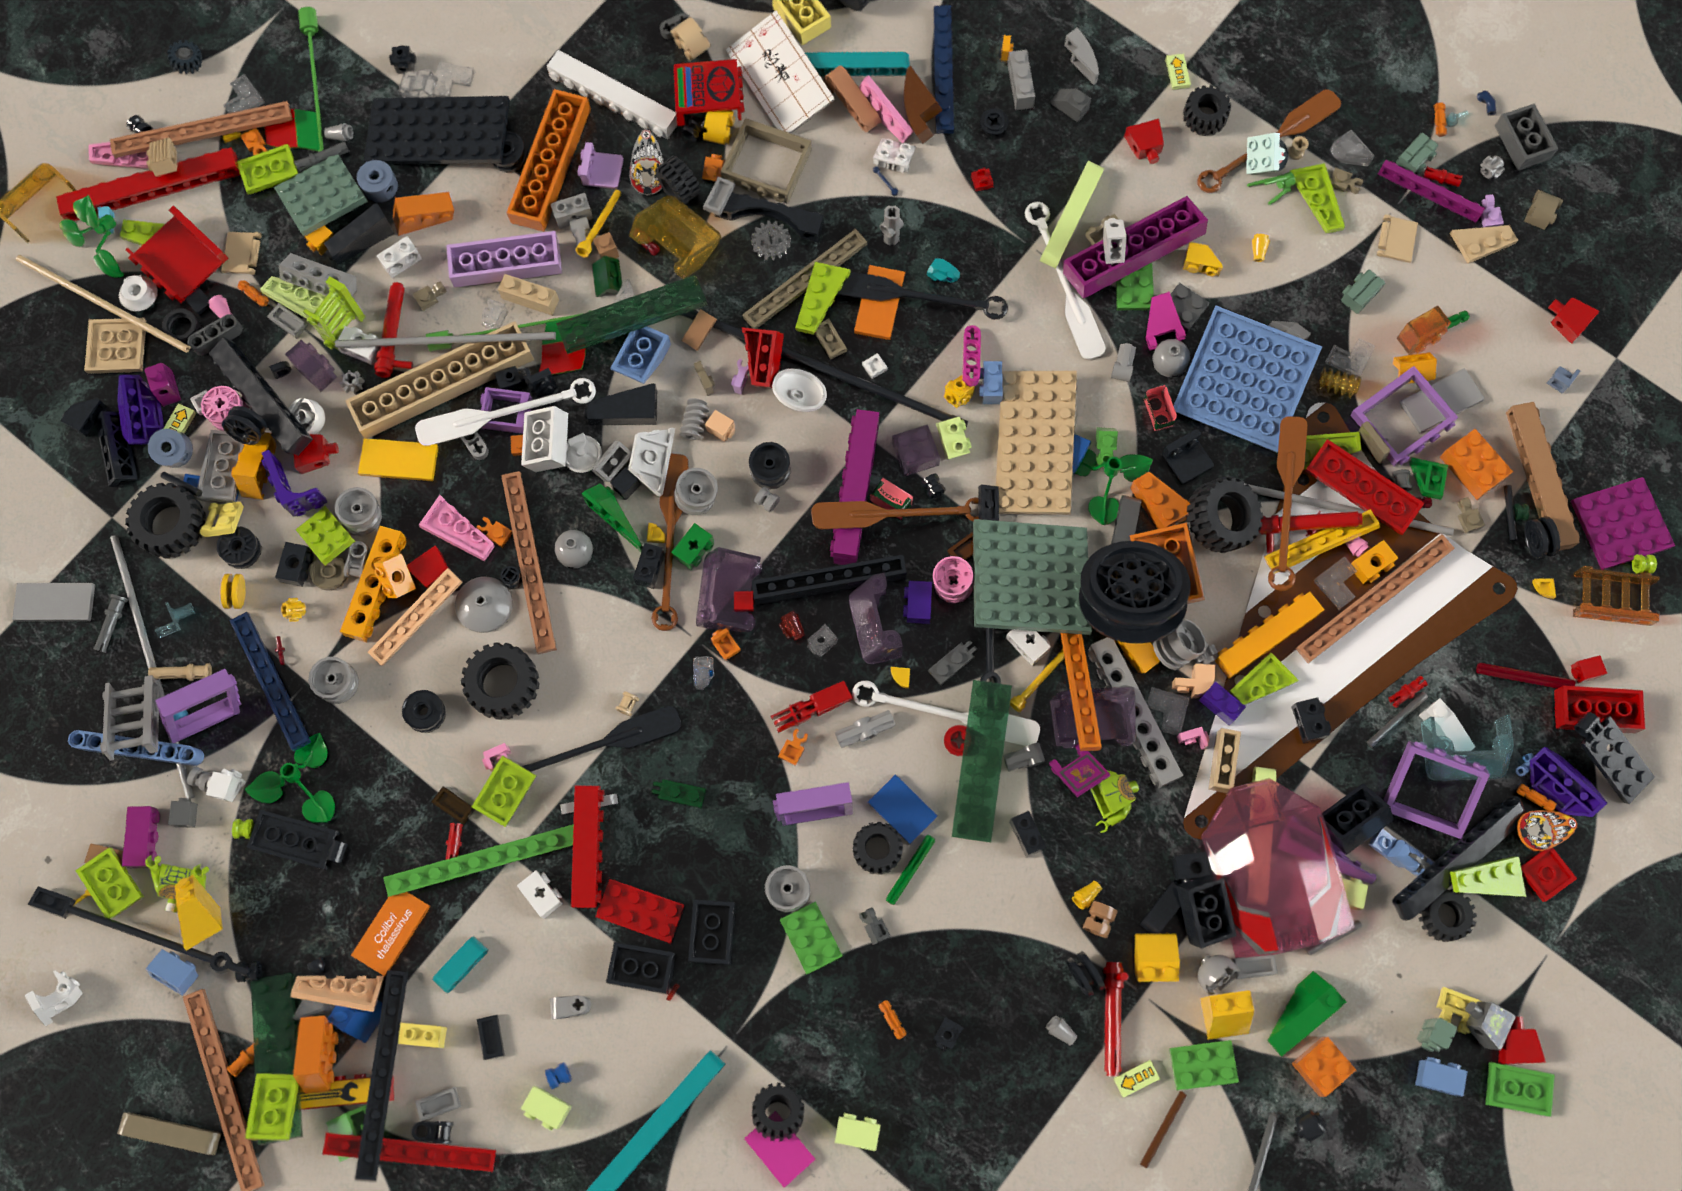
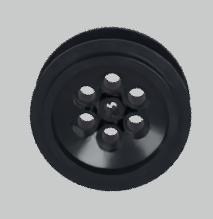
M1141 541L1112 543L1097 550L1084 564L1080 579L1079 607L1083 617L1090 626L1108 638L1134 644L1157 641L1173 633L1183 622L1191 589L1190 577L1183 563L1174 554L1160 546Z

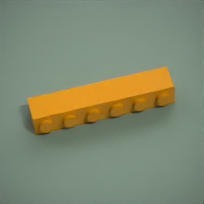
M1308 592L1306 595L1303 593L1299 594L1293 599V604L1282 606L1278 610L1279 614L1275 617L1271 614L1263 620L1264 624L1261 627L1254 626L1248 631V636L1245 638L1240 636L1233 642L1234 646L1230 649L1225 647L1217 653L1218 658L1215 662L1228 679H1231L1325 610L1311 592Z

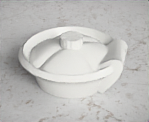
M141 274L139 276H129L124 279L120 289V302L126 309L131 311L145 310L156 300L157 286L153 280Z
M584 433L568 439L566 466L575 472L591 471L602 457L600 444L597 440L586 436Z

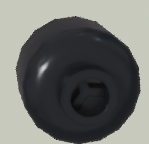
M1307 1110L1295 1118L1297 1126L1294 1127V1130L1300 1139L1305 1137L1307 1141L1311 1142L1326 1132L1325 1127L1327 1124L1318 1111Z

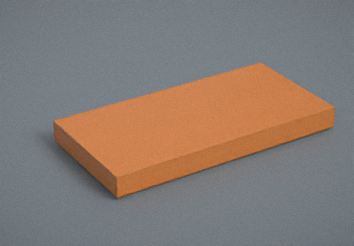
M869 265V275L886 277L897 285L903 286L905 272ZM900 298L881 302L861 299L854 333L890 340Z

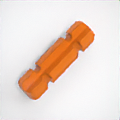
M1440 102L1434 106L1436 111V135L1438 137L1447 134V128H1445L1446 107L1443 102Z
M239 281L237 285L239 290L244 291L248 297L256 301L261 307L268 305L269 299L252 285L250 286L247 281Z
M1520 784L1516 792L1523 797L1526 796L1528 800L1541 807L1544 806V809L1548 811L1555 809L1556 803L1551 799L1547 800L1544 795L1533 789L1530 790L1528 786Z
M885 1000L880 1003L879 1008L881 1012H884V1017L891 1029L895 1031L896 1038L901 1039L906 1036V1031L901 1027V1022L894 1010H891L889 1001Z

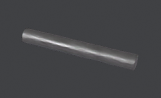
M1356 920L1338 930L1336 936L1322 942L1318 941L1307 947V953L1312 955L1362 927L1361 922Z

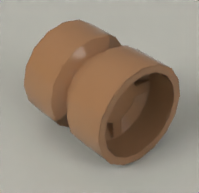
M1093 901L1089 910L1091 916L1086 918L1083 929L1100 937L1108 938L1111 930L1109 924L1114 922L1117 910L1103 903ZM1096 919L1102 920V924L1096 922Z

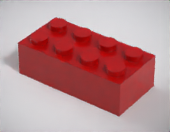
M1561 686L1554 690L1556 729L1575 730L1574 726L1587 712H1591L1601 722L1607 716L1611 717L1622 733L1636 734L1645 730L1643 690Z

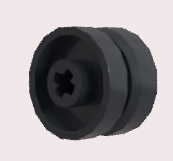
M763 442L751 451L749 456L750 474L758 486L761 488L777 489L788 481L791 474L790 458L783 446L774 442Z

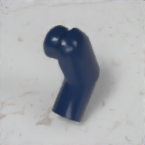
M1487 90L1479 92L1477 99L1479 102L1485 101L1487 115H1495L1496 101Z

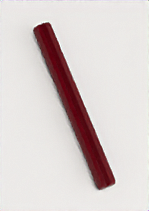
M1481 662L1476 667L1478 674L1547 687L1560 688L1561 686H1575L1576 684L1575 680Z

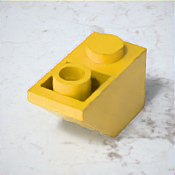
M1189 242L1183 270H1187L1190 273H1204L1207 276H1219L1223 265L1209 246Z

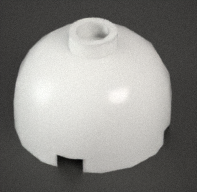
M297 399L289 407V410L309 435L317 434L321 431L325 423V412L317 402L310 399Z

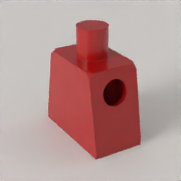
M1159 118L1126 128L1124 138L1136 158L1142 159L1147 157L1150 164L1157 163L1160 160L1158 154L1162 152L1164 146Z
M1571 298L1565 305L1555 299L1548 307L1557 314L1551 321V324L1571 344L1599 313L1598 310L1575 298Z
M310 434L313 440L299 456L294 454L295 469L300 474H304L328 466L330 464L329 455L339 453L338 444L336 442L328 444L326 438L321 434Z
M435 545L409 563L407 568L428 589L448 566L442 553Z
M1515 1017L1501 1050H1499V1064L1546 1063L1536 1029H1524L1523 1017Z

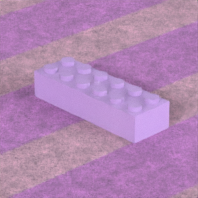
M556 231L446 245L449 279L454 288L501 282L504 274L519 279L562 274L560 246Z

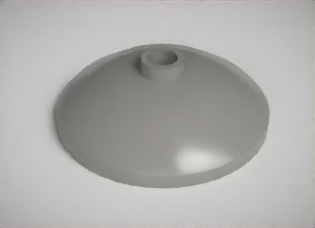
M478 577L470 580L459 590L455 600V612L459 621L469 630L479 633L491 632L501 627L508 620L513 606L512 596L504 583L492 577ZM483 598L484 602L479 604L478 600Z

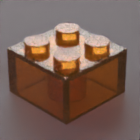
M1437 305L1408 322L1398 335L1397 340L1408 355H1412L1415 352L1419 354L1430 343L1432 345L1438 343L1442 339L1441 336L1447 333V328L1451 322Z

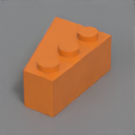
M449 192L395 198L393 220L398 236L453 220L454 207Z
M1148 472L1133 481L1130 489L1136 498L1141 499L1142 507L1157 529L1178 525L1189 516L1187 506L1190 503L1152 473Z

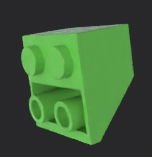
M366 1105L326 1122L329 1133L362 1136ZM338 1156V1159L342 1162L349 1159V1157Z

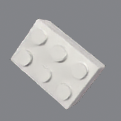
M552 406L524 413L522 466L534 472L566 466L567 412Z

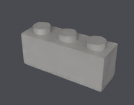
M1027 50L1009 52L1008 68L1015 109L1033 108L1035 93Z

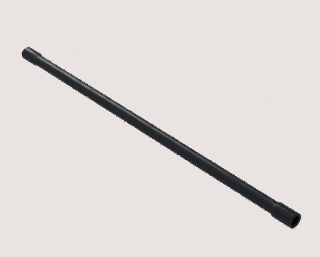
M682 304L678 314L694 320L698 311ZM718 319L713 325L715 329L745 340L740 328ZM782 346L781 356L940 421L957 417ZM963 419L967 427L969 421Z

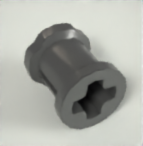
M1407 469L1394 471L1393 476L1395 477L1396 485L1407 492L1411 491L1412 485L1409 482L1410 471Z

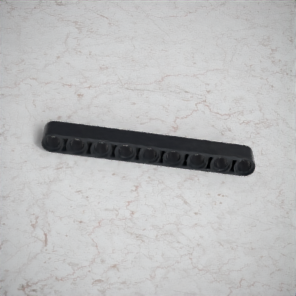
M1510 797L1501 803L1392 899L1400 919L1407 921L1416 917L1452 885L1451 871L1474 866L1517 828L1518 820L1523 814L1527 813L1519 797Z

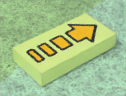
M1184 53L1166 56L1172 90L1190 88L1191 83Z
M178 403L163 429H172L185 433L196 412Z
M1151 1060L1120 1074L1119 1077L1113 1078L1123 1098L1160 1079Z

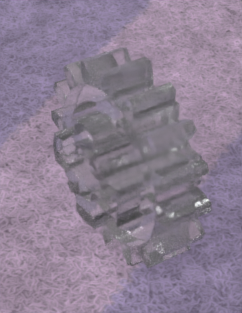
M767 221V225L760 223L761 228L755 227L756 233H752L751 242L754 252L758 251L759 257L765 255L766 260L769 256H771L772 260H775L776 255L781 258V253L786 254L787 248H790L789 241H791V238L788 235V229H784L783 224L777 226V221L774 224Z

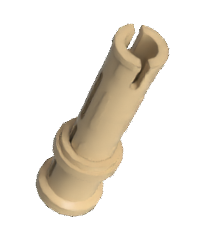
M210 663L196 666L189 664L185 667H149L148 676L153 675L155 679L183 678L194 681V679H203L212 675V667Z

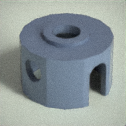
M372 160L362 165L357 172L358 184L369 200L385 202L390 200L397 192V179L387 163L380 160ZM379 173L378 179H370V177Z
M161 429L150 437L148 452L157 464L177 468L185 465L191 459L193 444L184 433L172 429ZM169 442L172 448L169 452L165 453L162 450V444Z

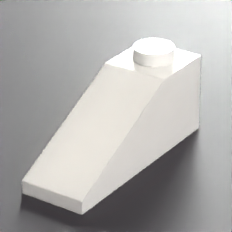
M1441 699L1432 703L1419 715L1455 755L1465 757L1475 748V745L1455 714Z

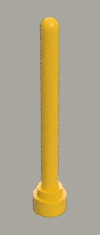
M620 190L614 191L587 238L577 245L575 250L581 257L586 258L591 253L593 239L621 195Z
M1063 649L1021 695L1014 696L1008 702L1015 711L1020 713L1025 708L1026 700L1065 658Z

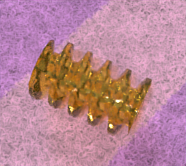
M1324 367L1319 379V390L1326 386V392L1334 388V394L1341 390V396L1348 392V398H1351L1353 394H1357L1362 378L1359 376L1355 380V375L1353 374L1348 378L1346 372L1340 376L1339 370L1333 374L1332 368H1329L1326 372Z

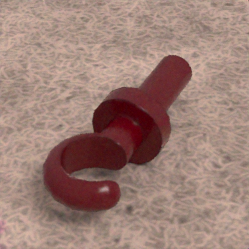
M277 636L275 637L277 643L275 652L279 655L280 664L284 665L283 652H285V648L282 647L281 637Z

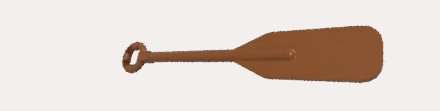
M1331 90L1321 91L1290 112L1276 133H1280L1281 138L1306 132L1337 111L1341 106L1340 99ZM1247 152L1218 171H1203L1197 179L1199 188L1206 193L1218 191L1222 185V178L1247 161ZM1208 175H1213L1218 184L1207 188L1204 182H1201V179Z
M1288 416L1283 418L1280 423L1277 469L1284 484L1285 493L1279 566L1274 567L1268 575L1270 586L1278 591L1290 589L1296 580L1293 570L1287 567L1292 492L1305 465L1308 425L1307 421L1302 417ZM1287 571L1290 573L1288 576L1289 585H1275L1273 583L1275 581L1274 572L1285 573Z
M673 453L670 454L664 491L659 500L660 508L667 524L662 606L657 607L651 617L653 625L661 631L673 629L678 622V614L670 606L673 561L671 552L674 546L675 525L683 511L678 508L675 502L674 492L679 476L688 470V459L685 455ZM660 610L662 612H669L670 610L673 613L671 616L672 625H658L656 623L659 616L657 612Z
M977 497L970 498L965 506L887 510L866 501L816 503L811 510L813 525L821 530L866 528L887 517L966 515L972 522L974 519H979V516L973 517L970 514L971 507L969 506L970 502L978 504Z

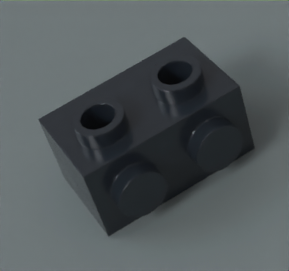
M1318 697L1296 702L1291 706L1303 744L1325 739L1330 735L1331 726L1329 721L1325 719V708Z

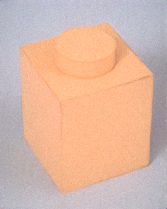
M717 410L712 413L705 423L706 431L724 442L731 438L736 430L734 421Z

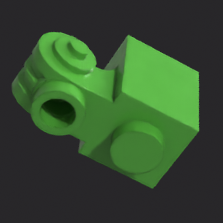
M1096 428L1095 446L1097 449H1100V453L1096 456L1098 465L1102 464L1103 461L1107 463L1110 457H1114L1113 450H1117L1118 437L1116 428Z

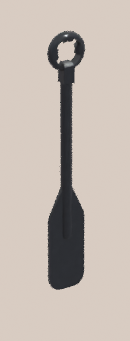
M857 272L850 273L849 277L844 281L840 292L838 291L837 295L879 302L909 297L971 307L984 311V314L992 320H999L1008 312V304L1000 296H991L985 301H974L907 290L886 277ZM992 300L998 303L1002 302V314H990L987 311L989 309V302Z
M666 706L619 723L601 740L522 767L532 772L604 746L631 748L677 732L681 727V721L677 710L672 706Z

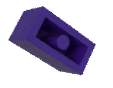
M909 581V587H905L904 598H908V605H904L903 617H907V623L930 624L932 582Z
M1216 681L1199 700L1229 726L1246 708L1245 705Z

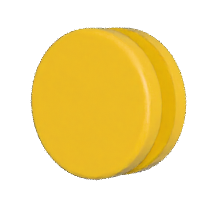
M226 573L221 582V604L224 609H231L232 605L234 609H241L244 605L246 592L244 576L242 574H235L233 578L232 574Z

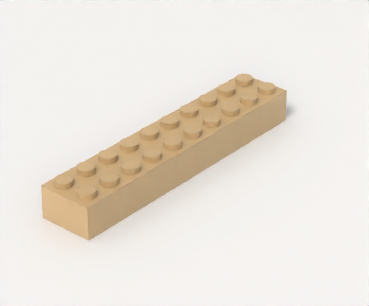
M516 321L488 334L521 333ZM526 341L467 343L345 401L360 433L365 439H368L495 379V372L513 366L519 368L534 361V358Z

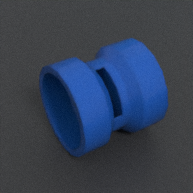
M565 1062L558 1064L557 1068L545 1070L547 1081L552 1090L559 1087L561 1083L567 1084L572 1081L570 1071Z

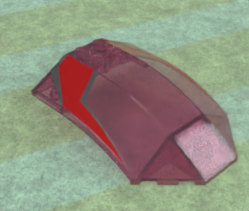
M1270 778L1230 788L1226 798L1217 809L1211 823L1201 837L1212 873L1224 878L1237 935L1230 938L1235 958L1281 954L1324 943L1355 929L1337 858L1320 807Z

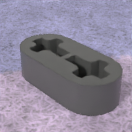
M682 13L662 22L660 25L661 35L666 39L674 38L666 28L673 30L681 21L688 19L690 16Z

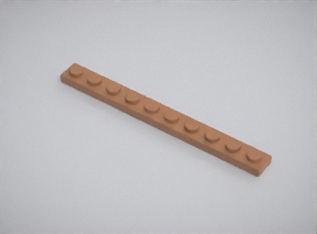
M286 101L109 140L112 155L114 158L146 152L149 150L150 142H157V140H164V138L167 139L168 137L171 138L174 145L291 121L292 116L289 104Z
M520 471L501 475L537 654L555 651L557 648L522 475Z
M1441 534L1305 640L1296 650L1309 664L1455 548Z
M200 989L183 996V1000L241 1191H254L265 1186L252 1142L245 1138L247 1125L231 1073L227 1070L228 1063L205 989Z

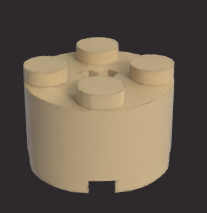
M692 17L684 20L670 31L675 38V43L680 49H684V54L689 61L695 59L711 47L708 39L703 36L701 28Z

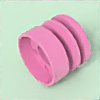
M218 386L207 391L201 402L202 413L220 431H224L222 421L228 415L230 408L234 406L249 408L240 395L227 386Z
M951 556L942 559L935 566L933 571L934 587L937 595L942 600L948 603H959L971 595L974 587V576L972 567L966 560ZM957 580V585L954 583L951 585L950 581Z

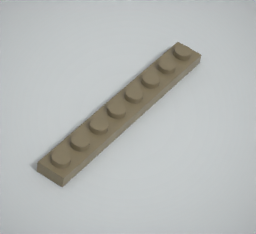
M856 229L746 311L743 314V318L753 329H757L806 292L815 262L839 267L867 245V241Z

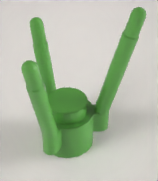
M1287 172L1276 177L1248 183L1247 186L1276 183L1278 188L1283 189V191L1268 202V205H1271L1285 193L1290 192L1291 186L1295 185L1296 180L1292 172Z

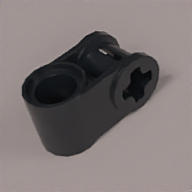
M418 1122L412 1127V1136L417 1141L452 1144L450 1135L454 1122ZM421 1125L427 1128V1134L424 1137H421L418 1133Z

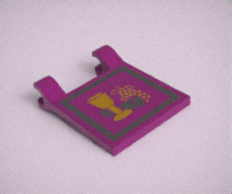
M1078 743L1075 745V748L1078 750L1077 753L1080 757L1064 768L1060 766L1056 759L1049 762L1052 772L1077 797L1110 776V773L1089 751H1080Z

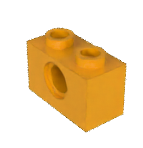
M1383 540L1354 560L1349 567L1362 584L1367 581L1372 583L1380 577L1379 573L1381 571L1388 572L1392 569L1398 557ZM1371 560L1376 561L1378 567L1373 566Z
M391 554L374 562L375 573L380 578L383 585V593L387 598H398L416 589L402 554ZM392 573L395 575L394 580H392Z

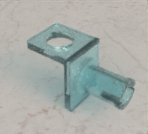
M168 602L165 603L173 622L155 629L159 638L181 630L178 624L179 620L196 614L191 603L175 610L171 608Z

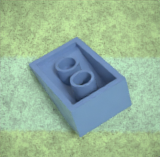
M635 322L613 362L611 370L645 384L671 346L669 336Z

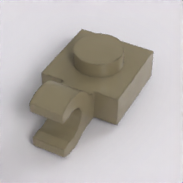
M439 281L433 285L432 289L427 285L412 295L424 311L438 303L437 297L445 294L447 290L442 282Z
M1469 497L1457 502L1462 512L1457 517L1465 534L1485 526L1478 508L1472 510Z

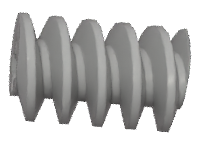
M690 398L687 401L688 405L685 409V419L682 421L683 426H681L680 435L691 440H701L703 436L698 433H704V429L700 426H705L706 423L702 419L708 418L703 412H709L710 409L705 406L707 403L704 400Z

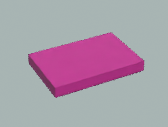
M776 1110L768 1116L773 1121H783V1118ZM755 1128L744 1138L783 1188L816 1160L794 1133L790 1139L785 1137L784 1141L779 1142V1139L775 1138L774 1142L770 1141L768 1136L766 1139L762 1137V1133H758Z

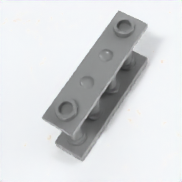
M153 675L145 676L142 687L115 691L110 683H105V691L102 694L104 700L103 742L100 744L102 754H105L110 761L114 760V750L142 745L149 753L158 752L159 710L155 700L159 699L160 685ZM144 695V701L141 704L116 708V699ZM144 712L143 718L140 721L115 725L116 716ZM143 728V735L140 738L115 742V733Z

